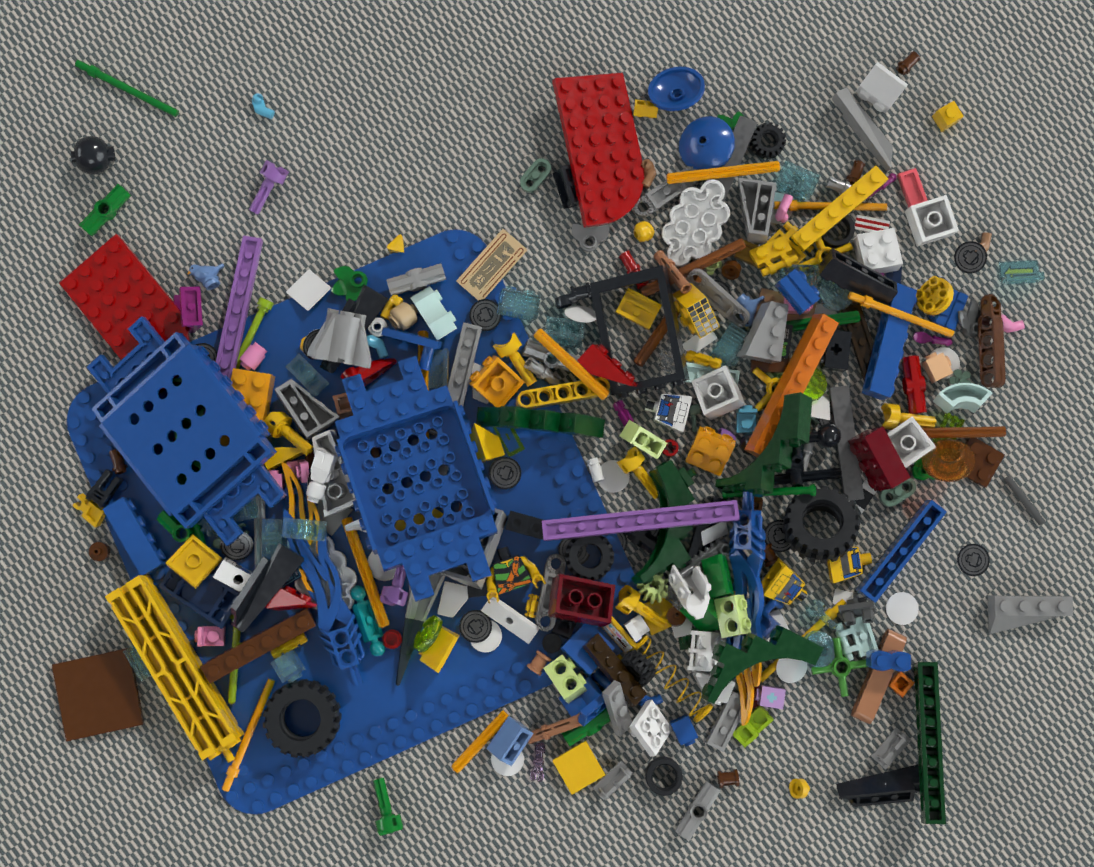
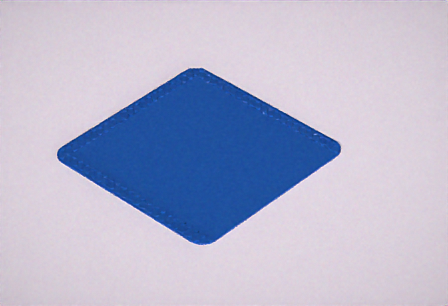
M447 230L404 248V253L390 254L354 270V272H363L368 279L366 286L389 300L391 294L387 279L406 274L407 271L415 268L424 269L436 264H442L446 280L427 285V287L430 286L433 291L438 290L442 297L441 304L447 312L451 311L456 319L454 324L457 329L439 339V341H442L441 349H435L429 371V391L447 385L448 351L449 384L463 322L472 324L469 312L472 305L478 301L456 280L487 246L479 237L464 230ZM335 278L329 282H326V284H328L332 289L334 284L339 279ZM357 278L355 283L360 284L362 279ZM501 280L485 298L498 304L502 316L496 328L490 331H481L474 363L483 366L482 363L488 356L492 357L495 355L500 358L493 345L508 343L513 332H515L522 343V346L517 351L525 362L529 358L522 355L525 343L529 339L507 288L503 280ZM330 289L309 311L296 300L290 298L274 305L271 311L269 310L268 313H265L251 345L256 342L267 351L266 357L254 372L275 376L269 414L271 412H285L291 417L275 394V389L290 379L304 388L319 402H322L333 413L337 414L333 396L346 393L341 375L348 368H356L358 366L341 363L337 370L331 374L320 368L323 360H312L306 357L300 349V343L302 338L306 337L310 332L321 329L326 321L328 308L339 310V313L342 311L347 302L346 295L338 296L332 293ZM422 290L407 291L397 295L403 299V302L414 305L410 297ZM382 310L379 312V314L376 316V318H382V317L380 316ZM418 311V314H416L417 322L405 330V332L418 335V331L424 330L428 331L429 338L437 340ZM256 313L248 316L246 319L241 345ZM384 319L389 328L395 329L389 320ZM376 324L374 326L375 330H379L381 328L380 324ZM223 328L190 343L192 345L198 343L210 344L218 353ZM367 328L366 336L372 335ZM387 336L378 337L384 341L388 356L381 359L394 358L397 363L365 386L366 391L403 380L398 361L414 356L418 360V344ZM369 347L371 360H379L376 348ZM509 356L500 358L522 379ZM240 365L239 369L247 370L242 365ZM533 373L537 381L528 387L524 383L505 406H516V398L522 391L547 387L550 384L543 379L540 380ZM98 382L86 387L74 398L67 414L68 432L91 487L95 485L106 469L112 471L114 467L109 452L114 449L117 451V448L99 427L101 422L92 410L107 395ZM468 385L463 406L466 416H463L465 423H469L472 429L473 424H476L478 407L494 406L490 402L485 404L474 399L472 387ZM165 389L162 393L159 394V397L161 399H165L167 397V390ZM539 394L541 401H548L547 394ZM522 396L520 398L522 404H530L528 397ZM147 401L144 405L147 412L153 410V403ZM559 405L531 409L562 413ZM136 413L130 418L133 425L139 422V416ZM292 419L290 427L304 438ZM336 424L332 425L331 427L323 431L325 432L328 430H336V433L340 438ZM482 427L499 436L505 453L501 457L514 459L521 468L519 483L511 489H500L494 486L489 478L490 466L498 458L483 462L485 470L482 473L484 478L488 477L491 486L488 491L490 496L494 495L497 503L495 508L503 510L507 517H509L510 510L543 520L607 514L572 435L525 429ZM170 431L168 434L169 441L173 442L175 433L174 431ZM429 433V439H435L436 435ZM272 435L266 437L274 448H296L283 435L278 438H274ZM411 435L407 441L412 446L417 445L418 437ZM310 439L309 441H307L308 443H310V444L313 446L312 439ZM158 443L154 446V452L160 455L163 447ZM389 447V449H390L391 451H393V452H396V451H397V450H395V449ZM378 448L379 453H380V456H381L382 451H381L380 448ZM207 450L206 456L214 458L215 450ZM303 454L294 460H303L306 455ZM124 459L125 464L128 465V468H126L127 472L115 474V471H112L113 476L104 487L105 491L110 485L111 480L116 476L123 479L122 484L108 505L122 497L132 499L137 506V509H135L137 514L144 518L147 524L145 528L148 533L151 532L156 539L155 545L163 551L166 557L164 561L167 562L184 542L174 540L172 535L156 520L158 515L164 510L163 507ZM282 466L274 469L279 470V474H284ZM424 471L420 474V479L423 482H427L431 479V474ZM405 479L401 481V485L404 488H409L413 484ZM388 484L383 486L385 489H389ZM294 494L295 506H297L298 494ZM285 498L273 508H269L265 503L266 558L268 559L272 558L278 544L287 547L288 539L282 511L283 505H285ZM253 499L232 518L237 525L241 523L246 524L241 530L243 532L245 530L249 531L248 535L252 538L254 544ZM458 501L451 504L452 511L459 512ZM354 506L351 507L353 511L348 517H352L353 522L361 519L360 511L356 512ZM435 508L444 514V511L441 508ZM295 512V519L299 530H303L301 520L297 519V512ZM105 516L106 523L130 580L140 574L107 516ZM202 518L199 524L207 546L224 560L226 556L222 553L221 549L213 546V541L219 537L207 520ZM314 522V537H316L317 527L316 523ZM341 524L332 536L328 533L327 536L333 540L335 550L342 552L346 556V566L355 571L357 575L355 586L359 585L365 589L344 527ZM505 524L497 549L508 546L511 557L516 555L520 557L525 556L536 565L540 575L543 576L546 559L552 554H559L558 546L561 540L544 541V539L541 540L505 530ZM182 529L180 537L182 539L185 538L187 532L185 529ZM357 530L359 539L361 541L364 553L368 561V557L373 551L372 549L368 550L365 541V538L368 537V534L366 532ZM617 534L602 535L612 545L614 562L610 571L604 577L593 581L615 585L612 617L631 637L623 624L640 614L632 610L631 613L626 615L616 609L615 606L619 603L618 593L625 585H629L638 592L640 589L636 587L637 584L635 585L631 579L635 574ZM587 545L586 551L590 556L582 566L592 568L600 562L601 553L596 546ZM253 547L252 553L247 558L232 561L253 573L255 570V548ZM497 549L495 551L490 568L493 566V563L500 561ZM554 558L551 561V566L553 569H558L561 562L558 558ZM222 561L215 567L211 574L214 575L216 573ZM167 565L149 574L153 584L157 586L202 663L232 648L233 625H231V618L225 625V646L198 647L194 638L198 627L216 625L158 587L170 570ZM565 565L564 575L576 577ZM241 575L235 576L237 581L243 580ZM406 575L402 589L409 593L410 584ZM446 576L422 627L400 685H396V676L401 644L395 649L385 647V652L381 656H374L370 652L371 641L364 643L363 637H361L360 641L365 656L357 666L363 683L352 687L347 670H340V667H335L329 652L324 648L326 642L321 639L323 633L317 628L318 609L309 608L317 624L315 627L304 632L308 641L303 645L299 644V647L286 654L282 653V656L274 659L269 651L238 668L236 702L234 704L228 703L230 673L214 681V684L237 720L238 726L245 734L268 678L275 680L268 699L273 696L272 694L276 690L292 681L301 679L318 681L320 685H326L329 688L328 690L335 694V700L337 703L339 702L341 707L339 712L342 714V719L340 720V728L335 735L336 737L325 749L315 755L312 754L304 758L302 756L297 758L291 757L289 753L285 755L280 752V748H274L271 745L273 741L270 738L267 739L265 735L267 730L263 728L265 717H263L262 712L239 766V774L237 778H234L229 792L222 790V786L227 777V769L232 765L233 761L228 763L223 753L212 760H209L207 757L206 760L221 795L229 805L247 814L266 813L553 684L544 669H542V674L539 676L526 666L532 662L537 650L551 659L545 666L562 654L566 659L569 657L561 649L555 653H549L544 650L542 640L547 634L552 633V629L549 631L539 629L528 644L492 618L490 619L497 623L501 629V643L491 652L476 650L461 635L459 623L462 616L468 611L482 610L487 602V596L468 598L453 618L438 615L444 582L464 585ZM374 578L380 596L383 586H392L393 579L381 581ZM542 581L537 582L538 588L531 583L499 594V599L526 617L524 614L527 613L525 608L527 600L530 598L528 595L535 594L539 596ZM295 582L288 585L289 587L296 589ZM366 592V595H365V597H364V600H365V601H366V600H369L368 595H367V592ZM640 595L639 601L643 604L647 601H643L644 595ZM407 601L404 606L397 604L390 606L383 603L389 620V625L381 628L383 635L386 631L394 629L400 632L402 636ZM265 607L244 632H241L240 643L301 609L277 611ZM548 616L540 619L541 626L546 627L550 624ZM526 617L535 624V618ZM336 619L331 631L347 625ZM577 622L576 625H575V628H574V630H573V632H572V635H573L584 623H579V622ZM440 624L460 636L441 671L437 673L420 661L421 655L419 652L424 644L428 645L431 640L428 636L432 628H437ZM594 626L615 647L613 652L616 655L623 652L602 627ZM339 633L337 640L340 643H345L346 635ZM559 636L562 642V647L568 640ZM350 652L344 653L345 661H352L353 655ZM575 664L576 668L573 669V670L575 671V673H578V672L582 671V670ZM560 667L558 669V674L564 673L566 667ZM296 700L285 711L287 727L298 736H309L320 725L321 717L319 710L308 700ZM241 742L230 748L234 757Z

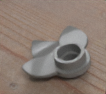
M583 222L582 225L572 224L573 237L580 242L581 248L587 252L594 251L600 242L607 239L609 234L608 224L586 228L583 227ZM586 240H591L593 244L588 246L585 242Z

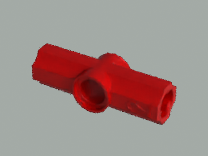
M919 356L903 357L901 359L904 374L902 387L904 394L907 396L908 411L910 414L926 413L924 395L926 382L921 374Z

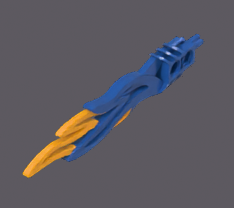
M282 462L289 493V511L287 509L283 510V519L290 548L299 555L301 553L304 558L300 565L302 568L299 571L307 591L317 603V628L323 633L321 639L326 642L324 648L329 652L335 667H340V670H347L352 687L363 683L357 666L365 656L360 641L362 635L361 632L359 634L357 632L358 623L354 624L355 614H352L342 598L341 576L338 568L329 556L327 530H322L316 504L307 500L309 511L308 525L302 487L292 469L285 462ZM291 478L296 485L299 496V514L306 541L295 519V496ZM314 514H315L316 527H317V539H316V554H317V558H316V556L314 555V553L312 552V550L310 549V546L312 545V543H313V541H314V522H313V515H314ZM329 567H330V569H331V572H332V575H333V578H334L335 586H334V584H333V582H332V579H331V576H330ZM318 572L325 581H328L331 598L330 607L328 606L327 596ZM307 580L311 581L313 589L311 588ZM336 619L347 625L331 631ZM339 633L346 635L345 643H340L337 640ZM345 652H350L353 655L351 662L345 661Z
M743 492L742 510H738L740 520L733 521V528L729 533V538L731 539L729 542V547L731 548L729 558L734 576L733 590L734 595L744 594L747 602L748 618L751 621V634L763 639L760 620L764 609V592L760 573L763 560H765L764 550L766 545L764 540H766V533L762 528L763 518L761 511L754 510L753 493ZM743 549L752 551L749 557L745 554ZM747 582H748L749 598L746 599V597H747ZM746 634L728 637L726 643L741 649V642ZM762 662L751 666V671L750 667L743 671L747 693L742 672L735 677L740 693L742 726L747 725L751 717L754 687H758L761 682Z

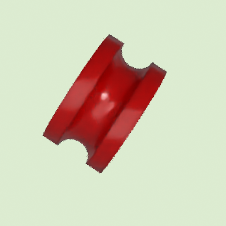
M668 439L665 442L675 446V450H672L673 453H669L664 448L662 453L667 457H671L678 452L679 446L675 440Z

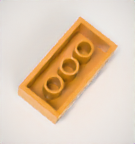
M233 368L231 376L233 388L242 393L245 403L254 408L259 420L264 421L270 411L275 376ZM223 435L220 439L222 446H227L230 442L227 435Z

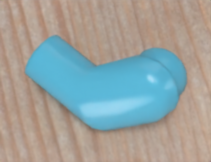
M254 94L252 105L255 113L272 119L275 111L265 106L261 94Z
M368 335V346L376 348L380 359L387 357L388 352L384 341L376 336Z

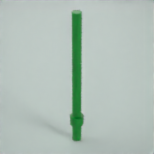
M80 60L76 61L75 67L87 72V75L99 78L174 117L178 116L179 110L100 71V68L94 65L90 66Z

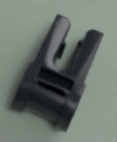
M109 469L104 471L85 497L86 500L96 503L101 510L110 503L113 495L123 482L121 477L116 476L104 491V487L113 476V472Z

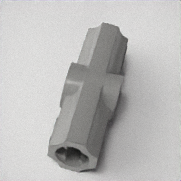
M440 263L424 269L415 268L409 270L406 274L387 279V284L392 296L407 291L414 292L425 289L427 285L446 280Z
M527 339L522 352L523 356L543 362L548 367H558L571 372L556 357L553 359L548 358L547 356L552 353L541 343ZM569 353L576 361L580 358V356Z
M706 781L694 801L689 804L688 810L675 829V832L690 841L701 822L707 817L709 809L721 790ZM697 806L703 808L700 815L693 814V810Z

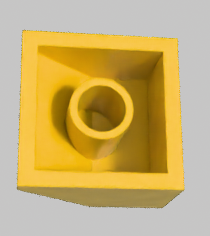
M440 624L437 628L433 627L428 636L431 640L428 645L424 644L419 652L421 655L420 661L439 673L460 635Z

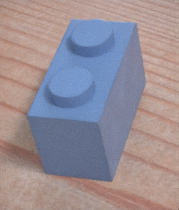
M508 716L487 749L500 761L512 766L534 733L521 722Z

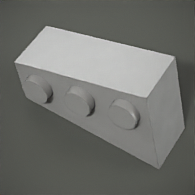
M746 178L738 179L737 188L747 242L767 243L777 183Z
M773 301L762 303L752 323L753 326L744 339L745 342L736 357L766 363L781 362L789 305Z
M292 379L275 389V394L306 441L334 425L335 421L340 420V416L333 413Z

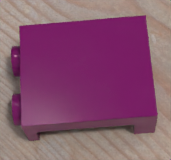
M180 287V295H174L173 301L181 310L182 327H188L189 333H195L203 326L200 287Z

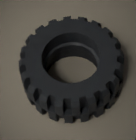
M824 485L821 486V489H817L816 486V496H811L810 494L795 495L786 508L783 521V533L786 534V542L791 544L790 549L793 552L798 551L799 557L802 559L806 556L810 558L809 562L815 563V560H820V564L827 563L829 559L831 562L837 561L839 556L844 557L848 550H851L860 528V521L858 520L860 515L858 510H854L856 505L853 500L848 501V495L845 493L839 494V489L833 487V490L827 489L828 486ZM813 511H825L835 517L839 523V531L831 538L822 539L814 537L804 528L803 518L806 514Z
M301 679L282 686L272 694L273 696L268 699L266 703L267 708L263 712V717H265L263 728H266L267 733L265 735L267 739L270 738L273 741L271 745L274 748H280V752L285 755L289 753L291 757L297 758L302 756L304 758L319 753L333 741L336 733L339 731L342 714L339 712L341 707L339 702L337 703L335 700V694L331 693L326 685L322 686L315 680ZM300 699L312 702L319 710L321 717L318 729L313 734L303 737L291 732L285 722L287 707L292 702Z

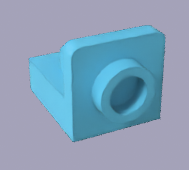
M744 405L741 409L736 410V433L754 431L757 409H753L752 405Z

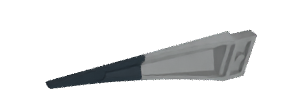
M441 573L428 576L434 592L432 597L415 602L411 587L409 586L396 676L397 686L401 683L422 627L446 577Z

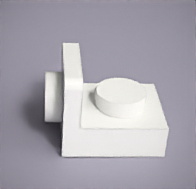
M637 615L623 624L635 642L650 631L641 615Z

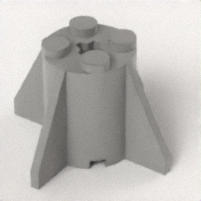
M328 308L326 321L309 346L307 356H312L314 359L370 368L372 360L365 331L367 315L340 311L339 313V310Z

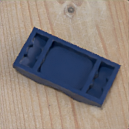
M171 568L158 586L220 629H223L232 615L231 606L240 593L213 578L214 575L211 573L195 589Z

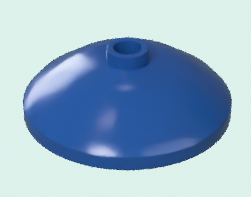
M689 67L666 69L657 74L648 87L650 101L659 109L666 111H681L693 106L701 99L705 91L702 75Z
M713 116L701 117L691 122L684 129L679 141V153L683 162L696 170L723 167L731 158L735 147V138L730 126L722 119ZM703 138H706L705 143H701Z

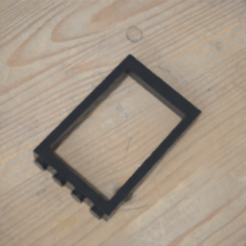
M663 265L589 283L601 344L609 351L607 355L612 359L613 355L600 293L655 279L658 280L676 373L636 382L638 384L636 387L626 384L618 386V382L609 380L611 395L618 396V399L630 397L629 393L636 392V395L648 393L647 389L654 388L655 391L666 389V385L673 384V387L684 385V381L690 380L668 270Z

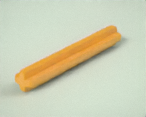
M504 710L501 711L459 756L451 768L456 773H459L496 734L509 715Z

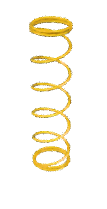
M648 635L643 636L632 651H637L649 639L650 642L642 654L644 655L650 647L651 638ZM663 651L655 652V653L649 655L648 657H646V658L648 659V658L652 657V656L655 655V654L662 653V657H661L659 663L657 664V666L655 667V669L658 668V666L660 665V663H661V661H662V659H663V657H664V652H663ZM669 665L657 671L656 674L669 667H675L664 689H668L682 680L688 681L676 703L693 694H700L698 702L689 714L690 717L696 714L693 719L695 723L702 720L712 710L713 705L708 704L693 713L701 700V692H694L680 699L688 687V678L680 679L667 686L676 672V665Z

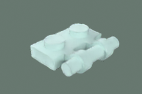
M862 616L855 617L856 624L844 629L842 622L835 624L837 630L835 633L837 637H840L842 654L849 661L854 660L852 654L854 651H857L861 658L866 656V652L869 650H878L870 623H863ZM852 634L854 645H849L846 635Z

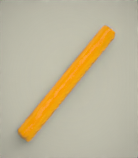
M540 328L535 332L534 338L601 400H604L609 395V390L543 329Z

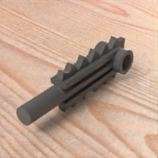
M725 538L721 540L716 539L715 542L710 543L709 548L705 547L704 551L699 550V555L694 554L693 558L688 562L690 565L679 572L682 578L691 574L696 566H700L701 572H703L701 560L718 554L727 555L730 547L729 543L725 542Z

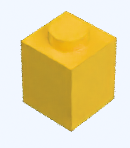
M955 101L938 109L932 116L941 132L957 124L964 117Z

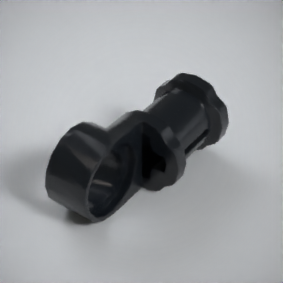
M589 282L575 288L571 286V293L555 298L557 309H563L572 306L577 300L592 299Z

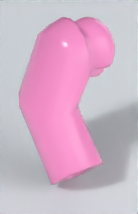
M784 194L775 214L776 220L781 223L787 222L789 218L787 211L793 200V197L789 194Z
M1001 315L1004 332L1011 333L1025 328L1022 320L1012 322L1005 315Z

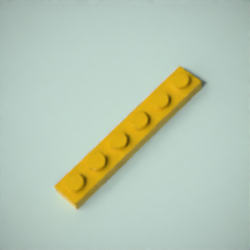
M874 166L792 235L791 239L804 252L889 179L877 166Z

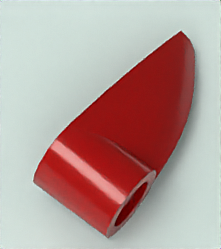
M394 358L372 361L370 368L350 367L342 373L341 379L361 374L364 386H367L397 362Z

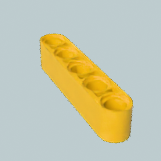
M602 377L596 378L609 390L610 384L607 379ZM582 381L522 391L516 398V406L536 409L598 398V396ZM578 386L585 389V395H580L577 392ZM558 390H565L567 397L561 398L558 395ZM539 394H547L548 401H541ZM522 396L528 397L530 404H522L520 398Z

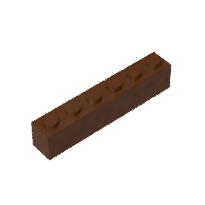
M303 608L202 663L200 668L209 684L315 627L317 623L309 608Z

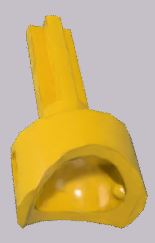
M513 332L508 343L502 345L495 344L493 347L500 358L509 356V359L528 387L537 380L531 371L524 368V365L527 364H525L524 359L517 351L522 346V343L515 332Z
M883 403L881 406L885 420L882 425L884 429L893 430L899 423L902 424L912 416L921 427L935 428V417L901 413L900 406L897 404Z
M271 412L265 418L264 422L268 426L267 430L274 438L283 435L306 456L313 451V446L290 427L292 418L285 412Z
M636 446L628 450L626 457L616 463L625 474L633 471L650 495L656 499L658 494L654 482L641 465L645 457Z
M625 585L619 591V603L615 606L616 609L626 615L633 610L658 627H665L668 619L640 602V592L629 585Z

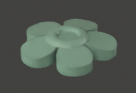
M960 369L954 370V376L949 378L950 384L971 383L970 380H966L970 378L971 374L968 371L962 373Z

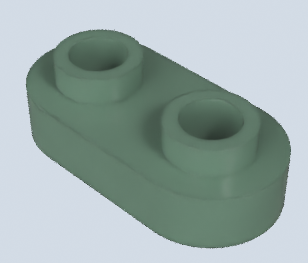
M544 158L537 159L520 179V186L524 192H535L550 175L551 164L548 160ZM544 167L545 171L539 172L538 169ZM528 181L533 182V185L529 187L526 185V183Z
M909 478L893 489L882 490L879 494L880 502L887 507L897 505L915 492L916 483L913 479ZM904 483L907 485L906 491L902 489ZM887 494H890L892 497L890 501L886 499Z

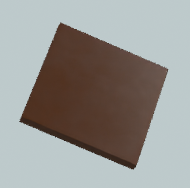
M130 648L52 664L66 742L145 724Z

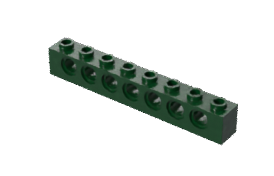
M938 662L914 663L921 823L946 824Z

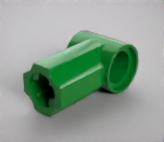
M165 510L156 519L177 542L185 543L192 534L195 535L193 528H184L174 516H169ZM182 529H185L187 534L186 537L182 539L180 537V531Z

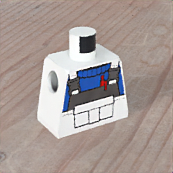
M661 394L658 402L648 399L645 410L655 413L654 422L678 433H683L692 396Z
M225 557L213 578L241 592L252 572ZM241 575L243 580L237 581L235 576Z

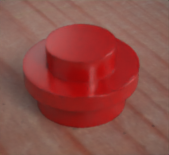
M391 629L384 633L382 641L385 647L395 649L400 646L402 636L397 630Z

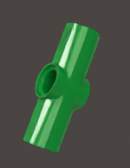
M117 184L104 199L95 203L94 209L79 226L93 237L107 221L115 218L116 212L132 195L120 184ZM108 206V212L102 214L103 208Z
M607 708L584 727L579 726L562 733L569 747L584 737L597 733L603 728L602 726L611 721Z

